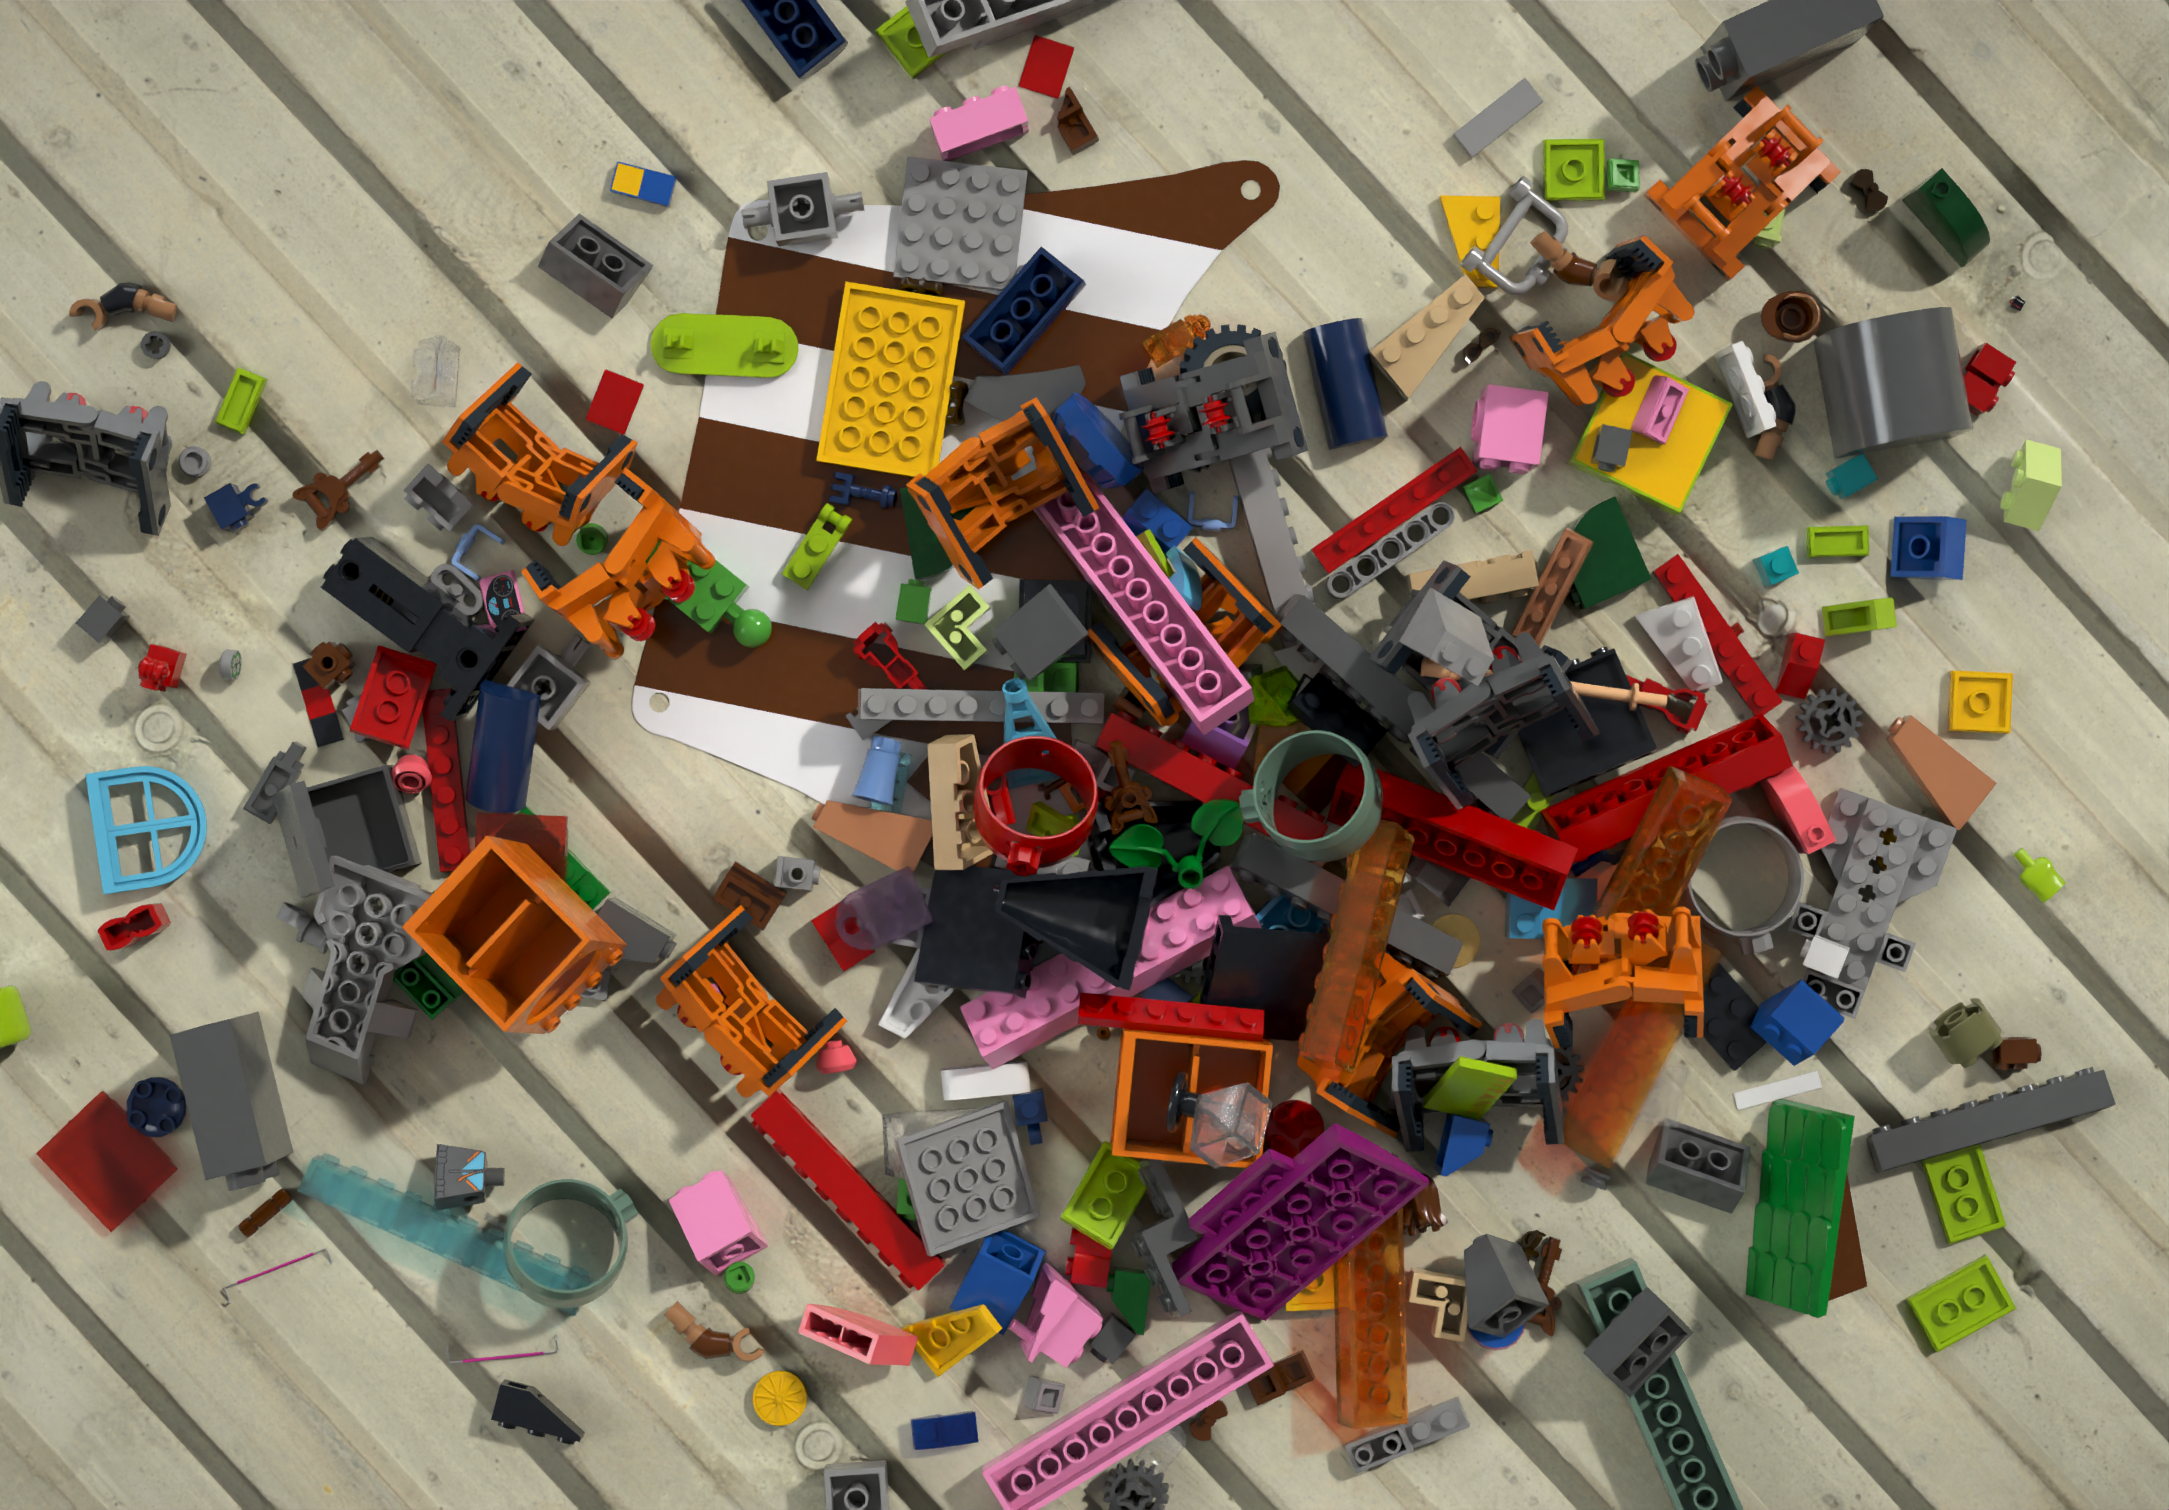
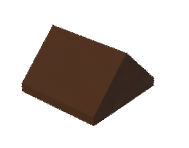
M1339 754L1315 756L1303 761L1292 769L1282 783L1312 811L1319 814L1333 799L1337 782L1348 761Z

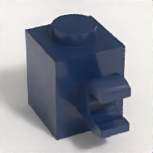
M229 483L204 497L221 530L228 532L232 530L233 533H236L249 526L248 520L255 516L248 505L262 507L268 503L266 497L257 501L253 499V492L261 488L259 484H250L241 492L237 485Z
M1043 1088L1034 1089L1027 1093L1013 1094L1017 1125H1027L1030 1145L1043 1143L1039 1123L1048 1121Z

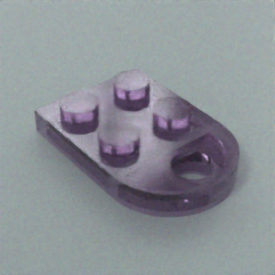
M909 866L848 894L839 904L835 916L836 928L840 937L851 947L860 950L878 949L934 923ZM856 917L860 921V930L856 934L850 935L845 930V924L848 919Z

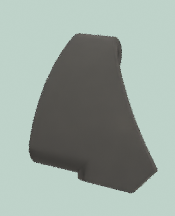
M1079 365L1024 374L976 376L964 401L1003 422L1021 411L1020 405L1037 397L1053 421L1056 409L1074 392L1081 394L1086 381Z

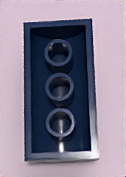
M741 0L799 79L807 78L824 68L840 55L848 45V41L817 0Z
M1041 246L961 338L993 368L1003 375H1008L1083 290L1086 283Z
M1362 318L1327 323L1304 331L1303 336L1329 450L1388 437Z
M488 680L481 682L466 790V800L472 806L495 813H512L526 807L541 695Z

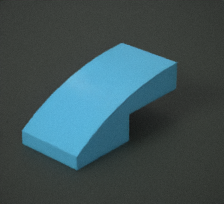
M1174 545L1166 553L1176 570L1169 580L1187 604L1198 611L1202 605V587L1199 572L1194 561Z

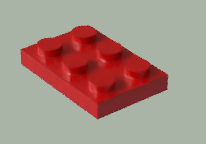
M378 645L349 732L409 750L437 664Z

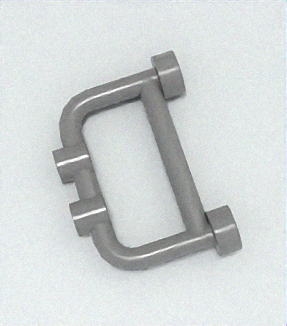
M1524 175L1519 178L1508 194L1518 204L1488 248L1483 252L1477 246H1473L1460 263L1469 272L1475 268L1499 288L1511 295L1525 294L1533 288L1535 283L1538 286H1542L1551 274L1546 269L1551 260L1546 261L1542 255L1529 268L1525 275L1526 277L1521 283L1510 281L1491 266V263L1530 206H1534L1554 222L1556 232L1553 237H1556L1561 244H1563L1568 234V223L1564 215L1530 189L1533 182Z

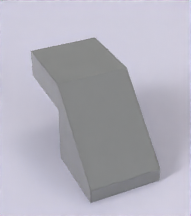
M1076 739L1072 747L1082 754L1091 766L1097 786L1111 793L1112 789L1117 787L1119 783L1115 765H1111L1109 755ZM1127 766L1131 780L1135 770Z

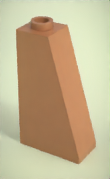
M1912 715L1896 718L1888 728L1890 734L1886 741L1943 822L1960 831L1997 783Z
M827 800L825 805L819 803L811 818L816 821L813 828L910 878L933 836L932 820Z

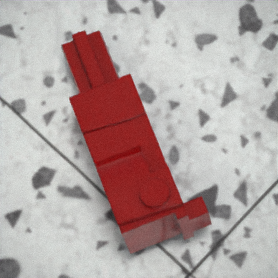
M874 622L853 641L856 645L853 647L854 654L860 660L863 658L872 666L881 667L898 689L929 690L917 677L919 672L898 652V642L891 633L893 630L886 622H881L879 625ZM884 632L887 636L883 641L897 655L886 666L871 651L866 655L863 653Z
M1626 675L1631 687L1633 683L1639 684L1640 692L1667 695V698L1671 695L1689 703L1691 697L1697 699L1686 725L1680 723L1682 717L1670 713L1669 710L1663 707L1639 704L1647 709L1664 714L1668 722L1682 733L1688 735L1691 733V730L1696 732L1708 705L1704 693L1690 689H1677L1673 691L1649 678H1646L1645 682Z

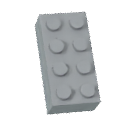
M886 1460L826 1464L824 1469L826 1510H890Z

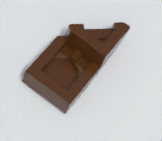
M1068 87L1065 90L1061 111H1059L1057 116V128L1072 155H1075L1098 142L1099 138L1084 114L1083 108L1072 89Z

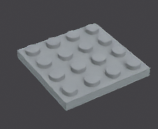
M907 157L894 278L911 277L919 281L924 277L926 282H939L940 284L1003 291L1016 276L1028 171Z
M1002 1100L893 1139L928 1256L937 1255L1040 1216L1008 1101Z

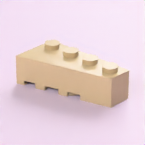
M1466 274L1370 351L1373 358L1407 400L1485 298Z
M1533 550L1523 551L1521 554L1513 556L1502 555L1487 559L1486 561L1479 560L1458 564L1462 570L1471 576L1459 592L1468 600L1480 599L1481 604L1499 601L1498 595L1510 593V599L1527 596L1529 589L1539 586ZM1436 569L1406 575L1409 593L1413 589L1421 590Z
M974 734L945 735L927 744L935 870H964L993 854L982 841L973 815L974 792L978 775L982 769ZM985 789V791H984V796H985L986 802H987V804H988V806H989V808H990L989 801H988V796H987V791H986V789Z

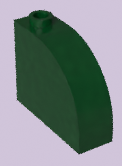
M1943 168L1925 179L1902 199L1961 268L1989 245L1990 235L1983 218L1970 199Z
M908 487L901 488V498L915 580L932 578L946 573L954 568V565L935 533L929 527L928 521L915 499L909 493ZM976 506L959 510L953 514L950 511L953 519L961 521Z
M1615 496L1590 508L1576 521L1571 530L1594 543L1568 592L1574 606L1579 605L1580 609L1583 610L1652 580Z

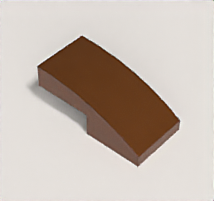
M1303 1350L1273 1362L1274 1366L1247 1382L1257 1406L1285 1395L1286 1391L1315 1379L1313 1370Z

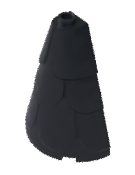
M1139 866L1105 871L1090 870L1063 875L1048 873L1006 879L1001 881L1000 886L995 885L991 903L996 904V912L1038 941L1044 940L1074 962H1079L1113 986L1130 990L1148 923L1158 869Z

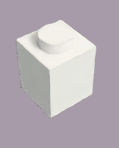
M1815 935L1812 941L1806 939L1800 956L1805 958L1804 966L1838 979L1850 948Z

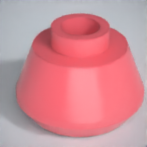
M414 754L401 757L390 771L395 787L405 793L421 792L432 781V775L426 761Z
M842 1040L828 1041L824 1044V1048L819 1049L816 1069L821 1074L847 1071L855 1067L857 1059L849 1045H842Z

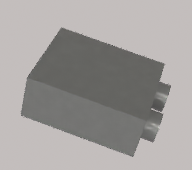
M1769 0L1723 21L1701 46L1704 55L1696 58V69L1706 90L1712 92L1719 88L1726 102L1752 90L1756 85L1758 87L1856 43L1884 15L1877 0Z
M259 1012L171 1034L170 1039L205 1180L225 1176L228 1190L233 1191L263 1183L267 1178L279 1175L276 1160L293 1153V1148Z

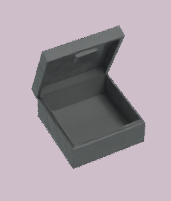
M383 765L310 787H306L305 781L290 784L272 795L301 898L318 894L335 886L328 864L331 856H339L362 866L370 865L388 873L422 863L402 793L395 787L390 774L394 765Z

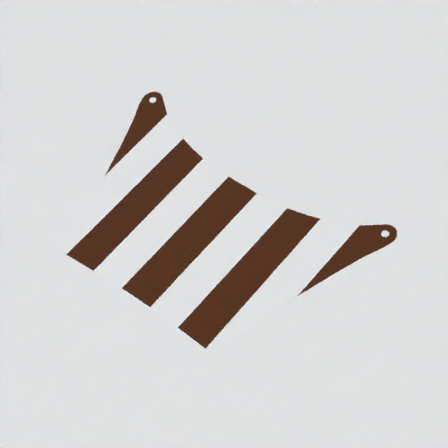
M1241 160L1222 162L1173 175L1100 186L1025 194L1016 275L1042 246L1085 281L1086 286L1008 375L1049 371L1079 365L1086 381L1081 395L1094 404L1121 432L1124 421L1123 419L1120 420L1119 414L1127 412L1129 409L1120 376L1147 369L1166 329L1198 280L1223 249L1274 206L1279 197L1280 190L1276 174L1268 166L1258 161ZM1247 180H1254L1260 185L1261 192L1255 199L1248 200L1241 193V187ZM769 200L753 201L741 206L735 213L731 224L716 315L760 316L782 320L792 328L796 335L799 351L796 362L790 370L778 377L757 378L706 375L700 414L679 513L702 533L701 542L715 556V559L749 586L748 590L736 604L744 610L757 609L764 612L771 621L772 632L768 641L763 645L755 648L746 647L737 641L733 633V624L726 618L723 619L711 634L668 599L664 598L659 605L655 606L652 616L655 619L656 626L652 636L646 640L635 681L632 698L633 715L643 728L653 734L674 739L795 788L824 805L827 800L932 820L931 802L907 783V780L928 756L927 744L945 735L974 734L982 768L991 754L1003 745L1004 722L892 720L868 738L862 740L846 718V714L852 712L854 716L858 714L856 710L858 707V689L898 688L887 677L888 675L881 667L872 666L863 658L860 660L854 654L853 647L856 645L853 641L874 622L878 625L881 622H886L893 630L891 633L898 642V652L919 672L917 677L929 690L1003 691V684L1014 678V671L1010 667L1014 661L1008 653L1002 656L991 641L995 639L992 631L1019 610V579L1085 581V578L1034 510H1031L1010 522H1006V527L976 552L982 558L993 579L980 589L971 585L988 604L990 610L968 628L988 651L970 668L964 671L925 625L897 621L895 619L901 583L908 584L909 579L915 580L900 491L901 488H907L906 484L914 477L822 463L816 460L845 281L899 290L901 279L894 278V268L902 206L864 205V211L838 214V217H835L838 238L779 247L776 243L774 227L771 224L766 225L768 228L766 237L758 241L749 236L748 228L744 229L741 209L766 207L770 203ZM800 204V210L795 212H799L800 216H803L810 209L805 204ZM942 284L944 287V298L965 301L953 382H965L970 389L976 376L1003 375L978 355L961 338L1002 291ZM964 401V424L959 427L950 426L946 419L940 462L965 440L971 437H979V433L1002 421ZM1032 446L1025 448L1031 462L1012 475L1013 480L1037 469L1035 458L1032 454ZM833 472L854 475V485L865 488L883 490L884 485L892 486V489L897 490V500L894 508L882 509L880 502L851 497L849 506L828 502L829 495L841 497L842 493L830 490L831 483L843 485L844 480L832 478ZM989 476L984 478L988 487L995 484ZM1091 477V479L1094 481V483L1097 485V487H1098V488L1101 490V492L1104 494V489H1105V488L1101 487V486L1096 482V480ZM828 503L835 508V512L841 516L847 515L853 520L807 591L782 575V572L813 526L821 510ZM827 521L823 529L833 534L836 526ZM955 567L939 576L920 580L925 581L926 587L932 589L927 621L970 584L959 576ZM885 632L863 651L865 655L871 651L884 666L897 656L883 641L887 636ZM655 693H663L669 699V706L664 712H655L650 707V699ZM1014 722L1015 730L1035 726L1034 723ZM1047 723L1057 740L1072 747L1071 723ZM873 736L885 737L901 742L898 756L901 757L903 753L905 754L899 763L906 767H898L895 780L900 783H895L893 797L900 800L893 801L894 811H892L889 805L878 804L852 796L865 762L867 750L871 748ZM999 776L991 782L987 789L991 791L999 789L1002 784L1001 777ZM1060 778L1010 789L1008 785L1017 823L1006 826L1022 834L1035 836L1025 829L1032 804L1038 801L1043 802L1064 816L1073 814L1059 789L1049 793L1051 799L1048 801L1045 799L1043 791L1038 790L1037 786L1043 783L1046 787ZM1071 787L1070 790L1077 800L1076 789ZM1078 811L1074 815H1076L1080 820V814ZM932 836L921 861L934 868ZM1085 841L1080 847L1079 854L1076 856L1090 860L1088 871L1094 869ZM994 853L971 865L1002 869L995 866L997 855Z

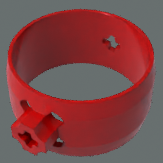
M1044 736L1017 738L995 750L978 775L973 798L974 820L982 841L995 855L1007 861V869L1013 871L1014 875L1024 877L1030 874L1037 875L1038 868L1059 864L1074 855L1088 838L1098 808L1096 778L1087 760L1070 745ZM1046 750L1049 751V753L1043 754L1042 751ZM1025 768L1041 769L1054 773L1069 782L1081 796L1087 815L1075 827L1058 835L1044 837L1026 835L1009 828L992 813L986 802L984 791L991 782L1007 772Z

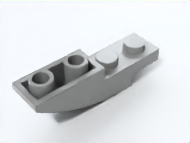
M1455 1397L1434 1406L1430 1404L1385 1423L1346 1443L1345 1447L1356 1473L1409 1454L1413 1452L1414 1448L1469 1428L1470 1422L1459 1397Z

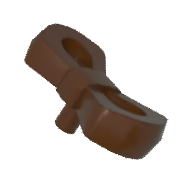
M1219 1399L1206 1407L1205 1412L1201 1414L1200 1418L1189 1425L1190 1432L1195 1439L1200 1441L1210 1440L1212 1437L1211 1427L1215 1424L1216 1420L1228 1415L1227 1406L1222 1400Z

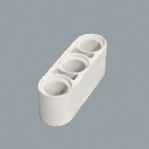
M1028 1061L1006 1062L995 1069H992L989 1064L940 1070L943 1100L945 1101L1020 1094L1031 1091Z

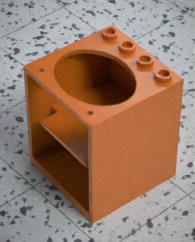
M488 835L402 926L504 1032L545 1034L547 1032L549 1034L554 1031L561 1023L559 1018L566 1010H573L581 1002L582 998L580 996L587 988L591 989L603 978L601 973L608 966H614L623 957L624 953L622 951L627 946L528 844Z
M1121 1028L1110 1141L1112 1155L1248 1168L1263 1155L1273 1052L1272 1043L1268 1039L1257 1042ZM1180 1071H1184L1188 1075L1187 1091L1200 1094L1199 1107L1195 1118L1185 1117V1114H1183L1177 1131L1170 1133L1166 1128L1169 1098L1176 1075Z

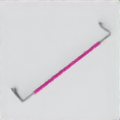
M327 1248L316 1251L314 1253L312 1252L300 1258L294 1259L292 1261L281 1264L279 1266H276L274 1268L263 1271L261 1273L250 1276L234 1284L224 1287V1292L228 1298V1304H231V1300L228 1296L226 1288L234 1286L236 1284L243 1283L245 1281L251 1280L263 1274L282 1268L294 1262L313 1256L314 1254L319 1253L321 1251H326L330 1259L329 1263L332 1265L333 1261L327 1251Z
M555 1335V1343H556L557 1351L534 1352V1353H525V1354H515V1355H505V1356H495V1357L465 1359V1360H461V1361H451V1362H450V1356H449V1352H448V1350H449V1346H448V1345H447V1347H446V1352H447V1356H448V1363L451 1364V1363H460V1362L466 1363V1362H476V1361H486V1360H496V1359H506V1358H515V1357L544 1355V1354H549V1353H557V1352L559 1351V1348H558V1344H557V1335Z

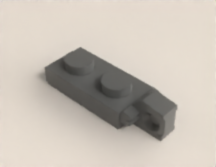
M296 741L291 743L286 753L279 751L277 756L271 759L243 809L266 823L272 824L277 816L272 795L286 786L296 783L304 767V764L299 761L307 747Z

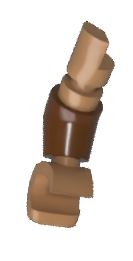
M1546 231L1538 234L1530 242L1546 261L1551 260L1550 265L1554 268V274L1563 282L1570 285L1590 287L1593 284L1595 293L1608 301L1619 300L1625 293L1629 280L1625 277L1615 278L1611 276L1616 267V260L1604 261L1600 268H1597L1596 263L1580 258L1575 252L1570 253L1567 249H1562L1563 245L1556 237L1552 238Z
M678 1301L664 1314L675 1325L673 1329L680 1335L684 1333L687 1336L685 1340L691 1345L689 1349L704 1359L730 1356V1352H734L741 1360L754 1361L761 1357L765 1351L758 1348L756 1352L749 1354L741 1349V1339L745 1335L750 1334V1327L742 1329L735 1337H730V1333L713 1331L711 1328L706 1329L701 1323L697 1325L694 1322L696 1318Z

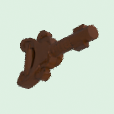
M378 450L372 454L367 452L359 458L361 463L341 479L333 475L327 476L324 473H317L313 478L315 484L305 485L296 489L292 496L308 504L317 516V528L320 531H325L332 524L338 512L343 514L350 510V504L347 502L350 498V493L347 488L367 472L370 474L381 467L379 463L385 458ZM320 491L327 495L330 503L328 509L315 495L317 492Z
M1120 740L1111 742V751L1108 752L1111 765H1115L1119 783L1117 787L1112 789V796H1107L1104 799V805L1110 811L1108 820L1111 826V833L1116 835L1124 828L1125 823L1144 819V821L1149 823H1157V815L1148 801L1152 797L1150 788L1146 785L1141 787L1139 783L1130 781L1126 761L1130 760L1126 747H1123ZM1140 805V807L1121 812L1124 808Z
M1550 1236L1548 1243H1544L1540 1255L1544 1256L1537 1278L1550 1305L1544 1309V1314L1538 1313L1527 1322L1539 1325L1547 1335L1553 1336L1555 1330L1553 1310L1560 1309L1562 1302L1559 1297L1555 1296L1554 1290L1548 1286L1555 1260L1559 1261L1562 1248H1559L1561 1240Z

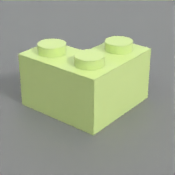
M2026 439L2021 450H2016L2013 455L2011 467L2015 468V472L2012 477V487L2009 492H2004L2000 508L2004 509V522L2039 531L2062 487L2061 449Z
M969 584L924 625L964 671L988 652L968 628L988 612L990 607Z

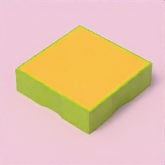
M1622 352L1620 358L1624 366L1631 370L1634 375V388L1628 395L1622 397H1611L1602 388L1593 415L1584 425L1566 464L1603 482L1618 485L1628 490L1636 498L1675 516L1681 513L1733 403L1627 352ZM1655 375L1668 377L1689 389L1665 445L1632 432L1625 467L1616 469L1615 473L1598 470V464L1591 463L1598 427L1605 424L1631 430L1652 378Z

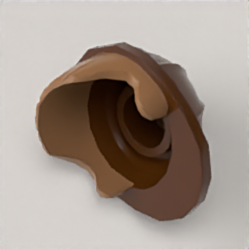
M1788 291L1768 299L1762 308L1760 316L1762 326L1769 335L1790 343H1800L1809 340L1818 331L1822 319L1819 304L1810 294L1802 291Z

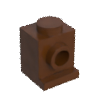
M2001 1037L2003 1042L1993 1049V1068L1999 1070H2007V1064H2009V1069H2027L2028 1063L2040 1062L2042 1056L2040 1044H2037V1039L2032 1037Z

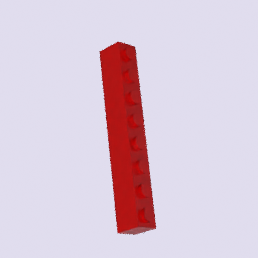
M780 1088L750 1115L754 1119L751 1122L753 1127L761 1135L764 1136L767 1133L775 1141L772 1146L782 1157L785 1158L788 1155L796 1163L793 1168L802 1178L806 1180L810 1177L817 1185L814 1189L825 1201L831 1199L838 1207L835 1210L836 1213L846 1223L852 1221L859 1228L856 1232L857 1235L867 1245L872 1242L880 1250L877 1253L879 1258L888 1267L893 1264L901 1272L898 1277L908 1288L911 1289L914 1286L919 1291L945 1266L946 1261L939 1254L934 1256L926 1254L922 1236L906 1219H903L901 1214H897V1210Z

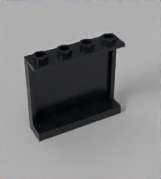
M1607 646L1599 648L1590 653L1592 658L1580 662L1579 658L1571 660L1573 661L1572 664L1565 671L1570 682L1631 690L1629 681L1614 648L1608 650ZM1579 695L1600 734L1585 742L1576 732L1565 709L1522 728L1518 735L1539 782L1543 796L1545 798L1551 797L1658 752L1638 703L1635 711L1629 709V702Z
M970 866L964 870H934L914 982L930 988L944 986L1012 994L1025 999L1027 990L1031 986L1030 970L1032 960H1034L1037 953L1036 939L996 912V904L991 903L995 885L1000 886L1002 880L1024 876L1014 875V872L1011 870Z
M1219 915L1199 1004L1264 1010L1263 1039L1307 1042L1309 1031L1314 1030L1316 1016L1314 1011L1316 1005L1321 1003L1322 990L1320 986L1322 980L1327 978L1328 964L1326 961L1328 954L1333 953L1334 937L1330 936L1326 923L1321 924L1319 933L1236 927L1233 926L1231 916Z

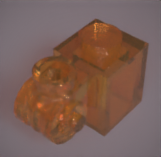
M1201 313L1198 315L1189 314L1184 317V322L1180 319L1143 341L1142 343L1156 367L1159 368L1183 354L1187 347L1192 348L1193 340L1198 336L1204 341V338H1206L1205 331L1211 327L1209 319Z

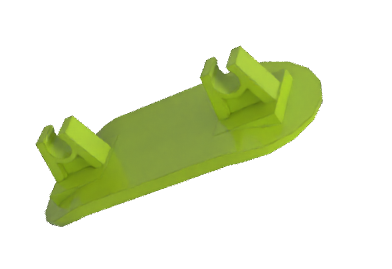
M673 314L658 323L653 331L650 342L652 356L660 367L668 372L689 375L778 377L790 370L796 362L799 351L797 337L790 326L782 320L760 316Z

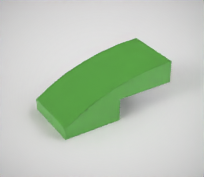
M1056 662L1031 682L1025 677L1023 680L1026 682L1028 692L1078 693L1079 663ZM1014 672V678H1019Z

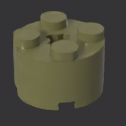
M1978 998L1970 999L1973 1004L1964 1006L1962 1002L1952 1006L1934 1021L1937 1026L1935 1030L1929 1029L1930 1036L1951 1064H1960L1963 1068L1973 1065L1978 1060V1055L1986 1050L1995 1049L2003 1042L2000 1036L2001 1028Z

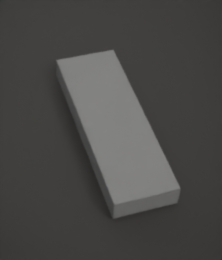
M1524 78L1457 130L1453 136L1472 159L1542 104L1543 100L1527 79Z

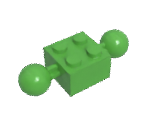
M659 540V542L651 552L650 556L646 560V563L649 562L654 553L657 551L658 546L660 545L662 540ZM716 559L714 566L708 570H703L690 561L687 562L690 576L695 582L693 595L688 600L680 603L672 601L668 596L665 598L711 634L723 619L726 618L733 624L734 636L740 644L755 648L766 643L772 632L769 617L760 610H744L736 604L748 590L749 586Z

